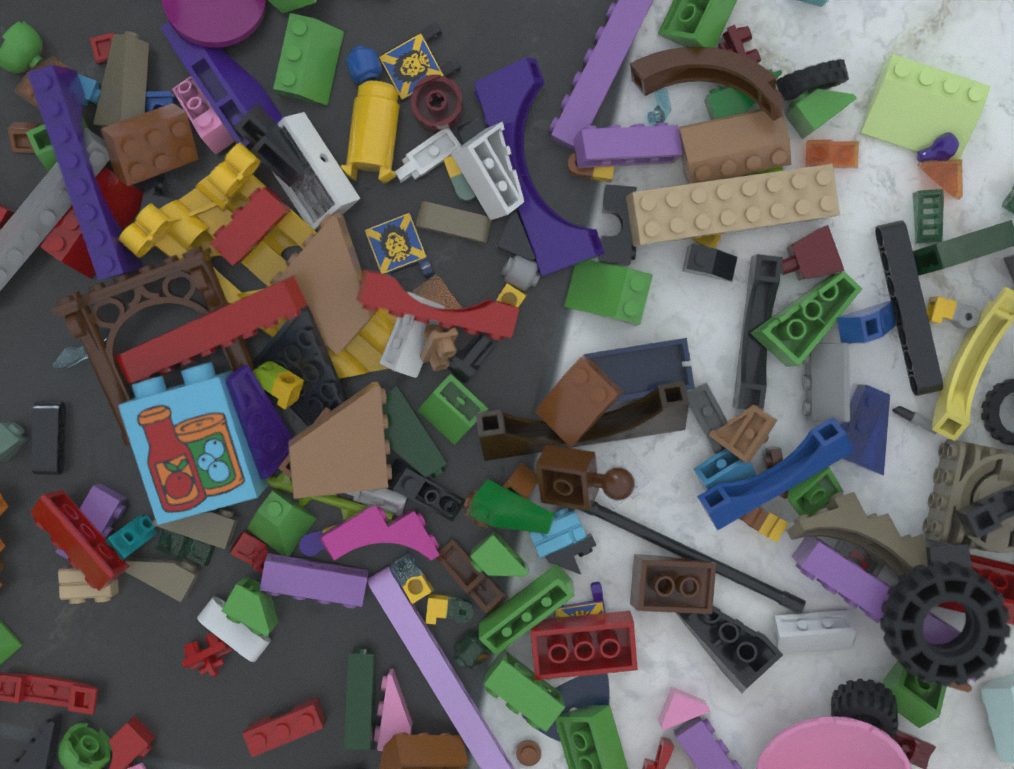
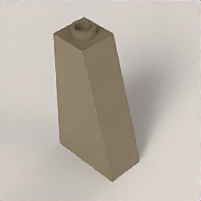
M125 31L124 34H113L93 125L104 128L145 113L149 43L140 40V35Z

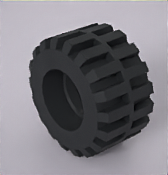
M863 678L857 679V681L849 680L846 681V685L840 684L838 690H834L832 693L831 717H845L868 723L882 730L891 738H894V734H897V700L895 695H892V690L885 688L884 684L880 682L874 683V680L871 679L863 681Z

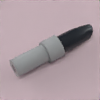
M902 406L892 410L900 417L908 420L909 423L920 426L934 434L937 433L932 430V421L924 418L923 415Z

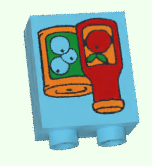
M212 362L182 370L184 384L166 388L163 376L138 382L132 385L135 398L118 405L157 525L257 498L268 487L267 479H260L225 382L233 374L232 370L215 374Z

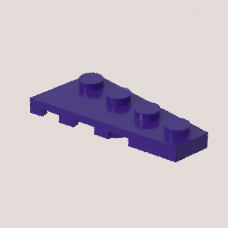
M241 365L225 382L260 479H268L289 455L288 441L293 437L249 365Z

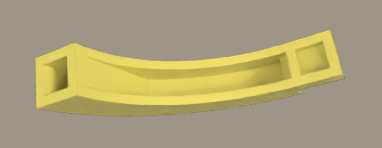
M1005 286L993 302L989 301L980 312L978 324L969 329L948 368L943 381V390L939 392L936 401L932 430L953 441H956L970 424L971 405L982 372L997 344L1014 322V290Z

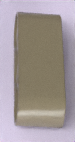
M421 201L415 227L487 244L492 220L488 216Z

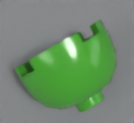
M25 21L23 23H15L2 36L5 40L0 49V67L8 72L17 74L24 73L30 68L36 70L43 61V58L40 56L43 51L42 39L34 28Z
M77 723L70 727L59 744L58 758L64 769H102L110 760V752L112 751L108 735L102 729H99L97 733L93 728L87 727L88 723Z

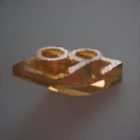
M807 140L806 166L813 167L833 164V168H858L859 141Z

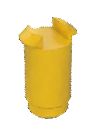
M366 81L358 86V94L354 98L346 165L340 166L344 174L351 180L356 181L358 170L379 172V180L383 184L396 177V172L392 171L400 105L398 104L399 92L389 83Z

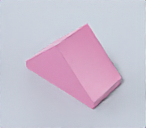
M671 687L658 720L664 731L710 712V709L705 700Z

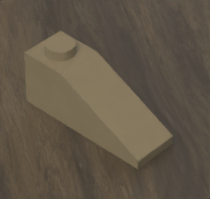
M221 507L219 510L214 509L157 525L156 519H154L152 525L226 549L231 545L240 517L233 515L234 511Z
M126 557L124 559L130 566L125 571L126 573L179 602H182L189 596L202 572L196 569L197 565L186 559H183V561L180 559Z

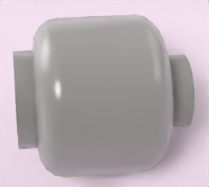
M519 255L509 256L501 271V275L504 276V283H508L520 291H526L530 286L535 287L541 274L537 272L538 264L536 261H530Z

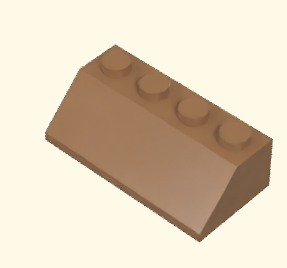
M760 109L679 127L683 152V172L689 184L722 180L791 165L790 139L783 113L782 117L773 121Z

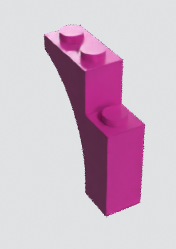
M370 504L318 536L333 560L356 548L376 543H394L408 546L429 560L439 556L437 551L439 544L432 534L428 536L424 529V526L427 525L424 518L419 512L415 513L412 510H408L386 524L385 521L388 518L380 506L376 508L375 505Z

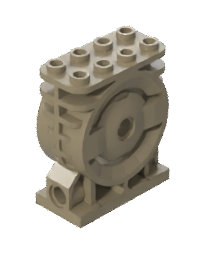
M947 439L945 443H941L939 446L938 457L940 461L938 468L935 469L933 474L935 485L933 493H930L928 498V507L930 508L928 517L923 522V532L926 533L927 538L936 542H944L951 545L969 544L970 549L996 553L1014 552V516L1002 521L1001 528L980 538H975L966 534L956 513L957 510L1014 484V452ZM994 470V473L989 474L983 477L981 480H979L982 476Z

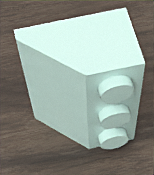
M1014 674L992 679L981 688V700L987 710L988 726L992 729L994 749L999 755L1000 762L1014 763Z

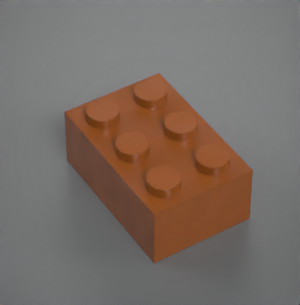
M174 103L101 128L114 174L127 186L199 160L187 112Z

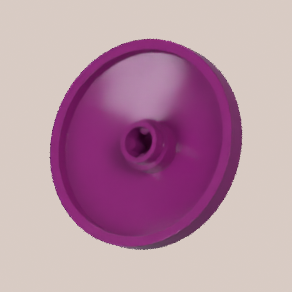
M162 0V6L169 24L181 37L196 45L217 48L237 44L253 34L264 18L267 0Z

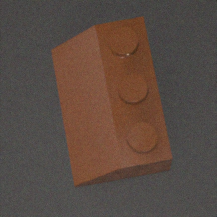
M400 732L393 735L383 746L379 769H464L469 764L464 742L460 735H451V733L408 735L406 732Z

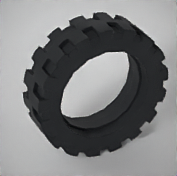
M844 59L821 62L817 65H811L778 78L776 84L784 101L796 99L805 91L811 94L816 89L828 90L831 87H836L849 80Z
M1007 379L1002 383L995 384L993 386L994 389L986 393L985 396L987 398L982 402L981 406L983 408L981 419L984 420V427L986 431L991 433L990 436L999 440L1003 444L1014 446V433L1008 431L1003 426L999 416L1000 405L1004 398L1014 392V379Z

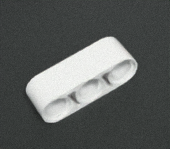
M213 596L197 616L198 621L244 658L255 662L270 644L271 639L264 634L263 636H258L249 630V626L241 622L237 624L226 618L227 614L221 612L226 602Z

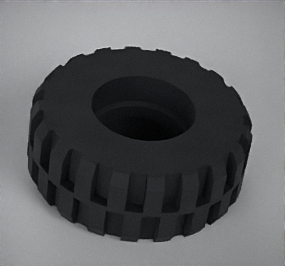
M932 561L928 567L920 564L913 567L914 571L912 573H903L898 578L900 582L895 587L891 585L887 592L889 595L888 601H883L881 607L884 618L880 619V627L885 633L883 639L886 646L891 650V654L910 674L918 676L921 681L929 684L935 681L939 686L949 687L951 683L961 686L968 684L970 679L975 678L978 680L985 676L984 672L989 668L993 669L998 664L997 658L999 655L1005 653L1008 646L1005 644L1006 638L1010 637L1011 627L1007 625L1010 614L1008 608L1003 605L1004 598L1001 593L994 589L993 584L980 574L955 562L944 564L941 561ZM955 601L962 604L965 609L966 620L961 633L952 641L944 644L928 643L923 636V623L929 611L944 602Z

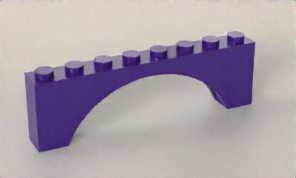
M525 57L474 82L476 88L475 96L482 105L484 121L487 127L503 122L505 130H502L506 146L510 147L511 154H509L512 170L517 172L525 201L518 206V217L526 229V236L533 249L535 261L538 264V271L541 272L542 276L590 260L605 254L597 229L578 226L559 216L544 202L533 185L524 154V130L533 100L545 82L537 60Z
M50 65L28 72L32 89L98 280L138 271L137 269L143 267L141 260L118 240L123 230L115 220L102 195L90 163L82 127V103L85 94L77 71Z

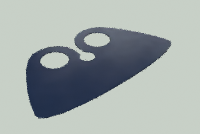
M607 673L578 676L555 688L563 694L565 708L560 714L569 712L573 707L580 709L589 705H609L610 689ZM555 721L547 732L541 728L538 729V731L561 742Z

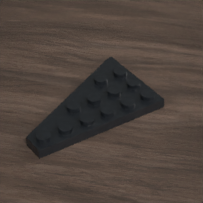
M306 305L299 309L300 315L285 322L253 360L255 368H258L267 361H271L304 380L298 401L289 407L309 427L326 407L332 411L348 398L310 308Z

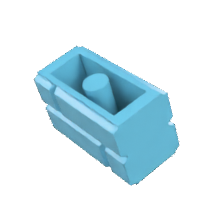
M563 507L555 511V517L548 534L529 532L540 559L587 538L574 508L569 510L568 507Z

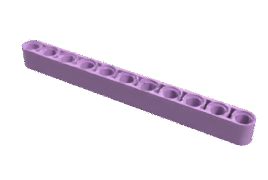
M387 566L367 578L372 592L481 769H515L415 604H412L394 570Z

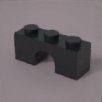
M605 185L602 213L615 215L620 220L621 230L615 236H601L600 241L605 254L598 256V262L629 266L631 260H635L636 247L632 245L626 196L636 192L637 187Z
M1014 484L956 511L967 535L980 538L1001 528L1002 521L1014 516Z

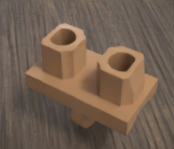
M431 324L425 328L423 336L426 344L420 357L422 362L430 361L433 371L448 368L450 364L448 358L454 356L457 351L454 341L458 333L456 328H451L446 332L444 328L437 324Z

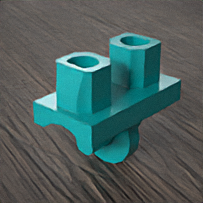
M141 514L110 536L105 542L117 552L121 560H124L157 535L154 529L156 526L152 525L153 521L147 515L143 517Z

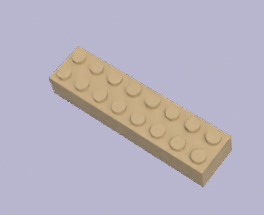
M833 164L637 191L626 196L633 247L829 219L840 215Z

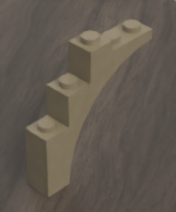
M840 492L829 498L830 502L821 510L815 512L814 516L809 517L808 514L796 518L794 520L795 524L787 530L791 540L807 536L829 537L858 546L878 558L898 578L903 573H912L914 571L913 567L923 564L925 567H928L926 547L929 546L923 535L911 537L910 534L901 537L888 513L877 516L876 513L867 516L854 492L846 495Z

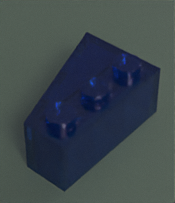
M858 384L850 402V422L841 423V427L847 433L853 453L842 458V460L883 476L890 394L869 385Z

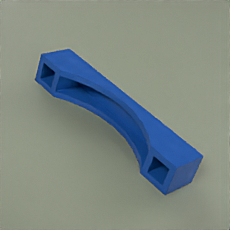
M831 418L810 430L801 444L783 461L771 469L745 480L719 483L697 497L718 531L853 453L847 433L834 418Z

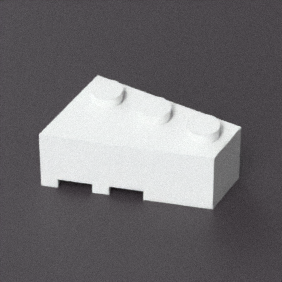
M503 122L484 129L451 153L490 220L508 215L525 202L517 172L512 170L509 154H511L510 147L506 146L502 130L505 129Z

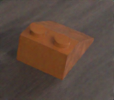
M588 356L580 357L563 375L535 412L572 448L625 392Z

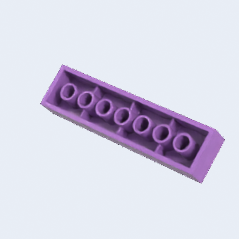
M805 537L792 555L797 562L795 566L800 569V572L811 580L817 577L816 580L832 594L835 595L838 591L837 594L844 598L843 600L855 609L859 606L865 612V615L876 623L881 618H884L881 607L883 601H888L889 595L887 592L891 585L868 570H864L853 560L845 559L844 554L818 537ZM930 611L925 617L923 636L928 643L944 644L952 641L961 633Z

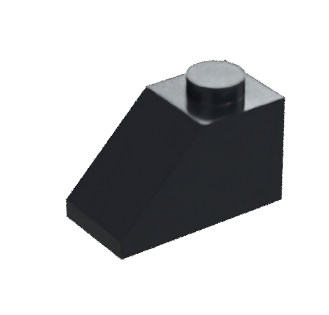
M691 244L687 247L682 271L732 282L738 257L715 248Z

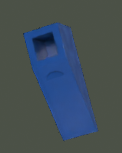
M887 301L837 317L841 343H867L886 335L896 326L893 301Z

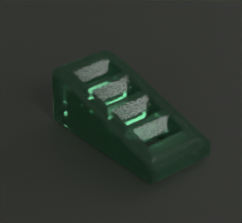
M943 189L920 190L912 193L916 244L942 242ZM933 198V203H924V199ZM924 209H933V213L923 214ZM934 219V224H923V220ZM923 230H935V234L923 235Z

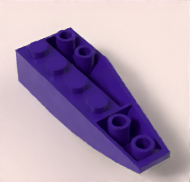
M169 22L160 27L237 144L242 143L249 151L254 147L234 127L256 103L277 124L283 119L261 84L220 47H204L189 42L181 37L171 27Z

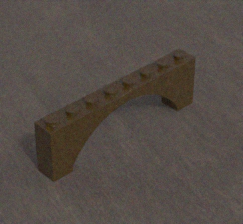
M684 381L660 384L658 388L643 398L627 406L604 413L573 447L685 430L689 402ZM502 409L476 413L484 461L540 453L546 444L570 448L545 421L512 416L502 412Z

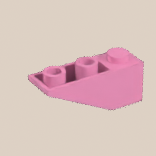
M192 76L172 88L199 136L215 155L235 142Z
M390 669L388 676H383L381 691L385 692L384 701H379L377 716L382 717L381 725L376 726L374 741L378 742V751H383V746L393 735L400 732H406L408 735H411L413 721L394 669Z

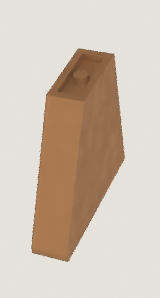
M340 212L332 216L330 214L326 215L319 223L321 229L316 235L310 234L302 243L305 248L301 253H294L286 262V265L289 267L284 273L278 272L270 281V284L273 285L294 275L310 308L324 344L337 355L349 345L376 314L374 311L363 309V304L357 301L363 273L346 222Z
M378 382L370 383L288 441L294 499L388 488V480L392 479L391 465L386 464V455L390 454L389 439H384V430L388 429L387 414L382 413V404H386L385 388L381 389Z

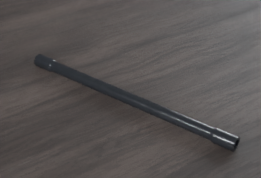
M594 501L590 511L578 509L682 558L715 562L716 574L776 601L779 605L798 614L805 607L806 600L787 591L775 588L598 504L597 501Z

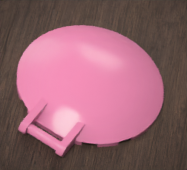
M819 717L796 723L778 733L762 751L756 769H912L899 744L877 727L851 718Z

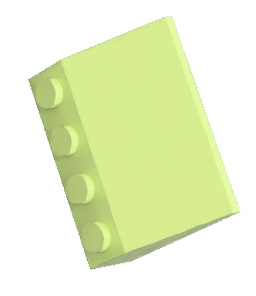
M892 54L883 62L860 134L918 152L930 147L940 135L950 132L957 137L959 148L955 155L945 162L957 165L982 114L991 86Z

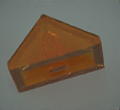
M962 159L931 160L917 164L920 169L953 198L959 200L963 196Z

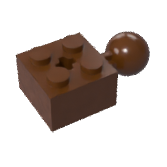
M546 444L536 463L541 503L590 511L599 488H602L607 497L617 501L628 498L635 488L634 477L625 468L614 467L605 474L597 473L596 454L593 451Z

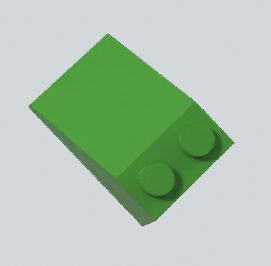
M590 260L584 261L574 266L564 307L638 326L642 320L653 274Z

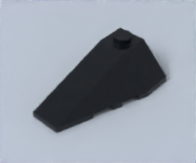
M713 606L712 614L676 613L724 675L741 693L747 690L783 656L764 634L745 626L743 622L733 619L715 606Z

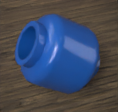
M357 46L351 50L345 61L354 83L361 85L366 81H379L383 69L374 49Z

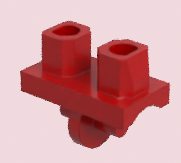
M210 633L205 636L209 648L202 651L199 642H191L184 646L186 659L181 662L184 668L190 667L192 670L199 668L201 675L208 672L214 678L220 673L219 667L225 664L222 656L234 651V649L214 633Z

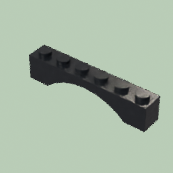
M756 254L751 257L732 405L734 408L748 409L752 405H756L764 410L767 387V348L751 332L772 317L780 283L783 257Z

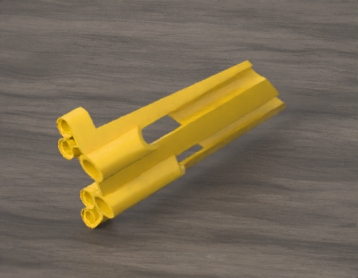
M238 143L227 154L225 161L220 163L210 175L201 180L194 190L182 198L164 205L160 209L156 208L152 203L147 205L138 214L136 221L122 232L118 240L138 258L144 256L154 246L168 257L177 255L178 259L183 258V253L198 246H202L203 250L211 248V257L222 256L210 244L215 239L213 234L222 225L227 226L233 220L231 215L241 206L244 208L250 202L248 197L257 188L262 189L266 187L253 175L261 161L242 143ZM291 210L241 263L269 287L271 286L270 281L278 272L283 274L289 267L286 265L287 261L281 256L282 251L291 246H300L304 249L305 247L302 243L310 234L316 235L317 232ZM214 268L228 304L260 291L254 290L242 293ZM379 308L378 312L341 353L337 355L325 344L339 379L389 369L380 364V361L398 317L389 315V310ZM285 317L277 319L279 324L267 330H264L263 326L259 328L273 338L285 324L286 319Z

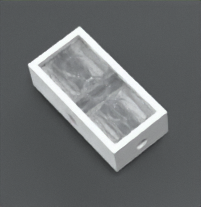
M302 112L284 117L277 125L292 143L306 171L291 187L286 185L276 174L274 175L303 220L316 231L321 229L319 223L326 215L330 214L332 216L338 212L343 215L360 200V197L306 114Z

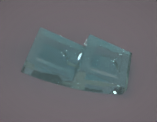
M102 335L104 341H106L107 338L104 335ZM81 344L79 348L77 346H67L52 366L55 369H66L87 359L88 356L83 345Z

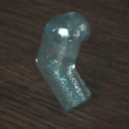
M667 88L655 91L657 106L653 112H649L647 115V121L650 125L664 123L671 112Z

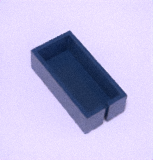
M687 338L583 354V357L588 356L625 392L617 401L644 397L658 388V385L684 381L686 390L695 389L692 367H682V362L690 361Z

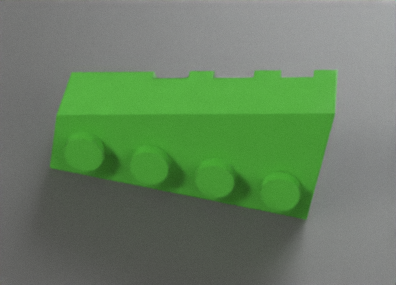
M846 272L831 274L753 330L751 334L786 367L800 366L837 321V317L843 314L861 292L862 288Z

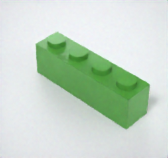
M556 563L479 622V639L497 655L575 596L573 580Z

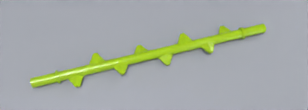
M284 472L277 478L270 476L267 479L268 486L293 493L291 479ZM336 494L298 498L301 506H305L313 499L341 508L343 520L367 507L366 505L337 497ZM385 512L388 518L385 522L389 523L392 521L393 514Z

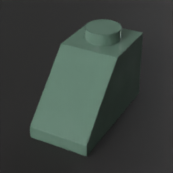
M15 422L0 423V462L9 461L29 439L23 434L25 432L24 429Z

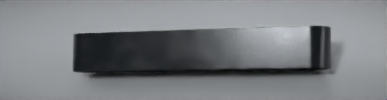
M903 220L878 225L875 228V235L890 301H893L897 331L911 390L915 396L943 390V379L907 226Z

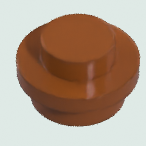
M525 740L518 745L516 757L522 765L533 766L541 758V748L535 741Z

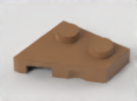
M752 405L744 410L740 416H735L728 420V424L718 430L711 431L709 436L745 463H750L778 420L759 406Z

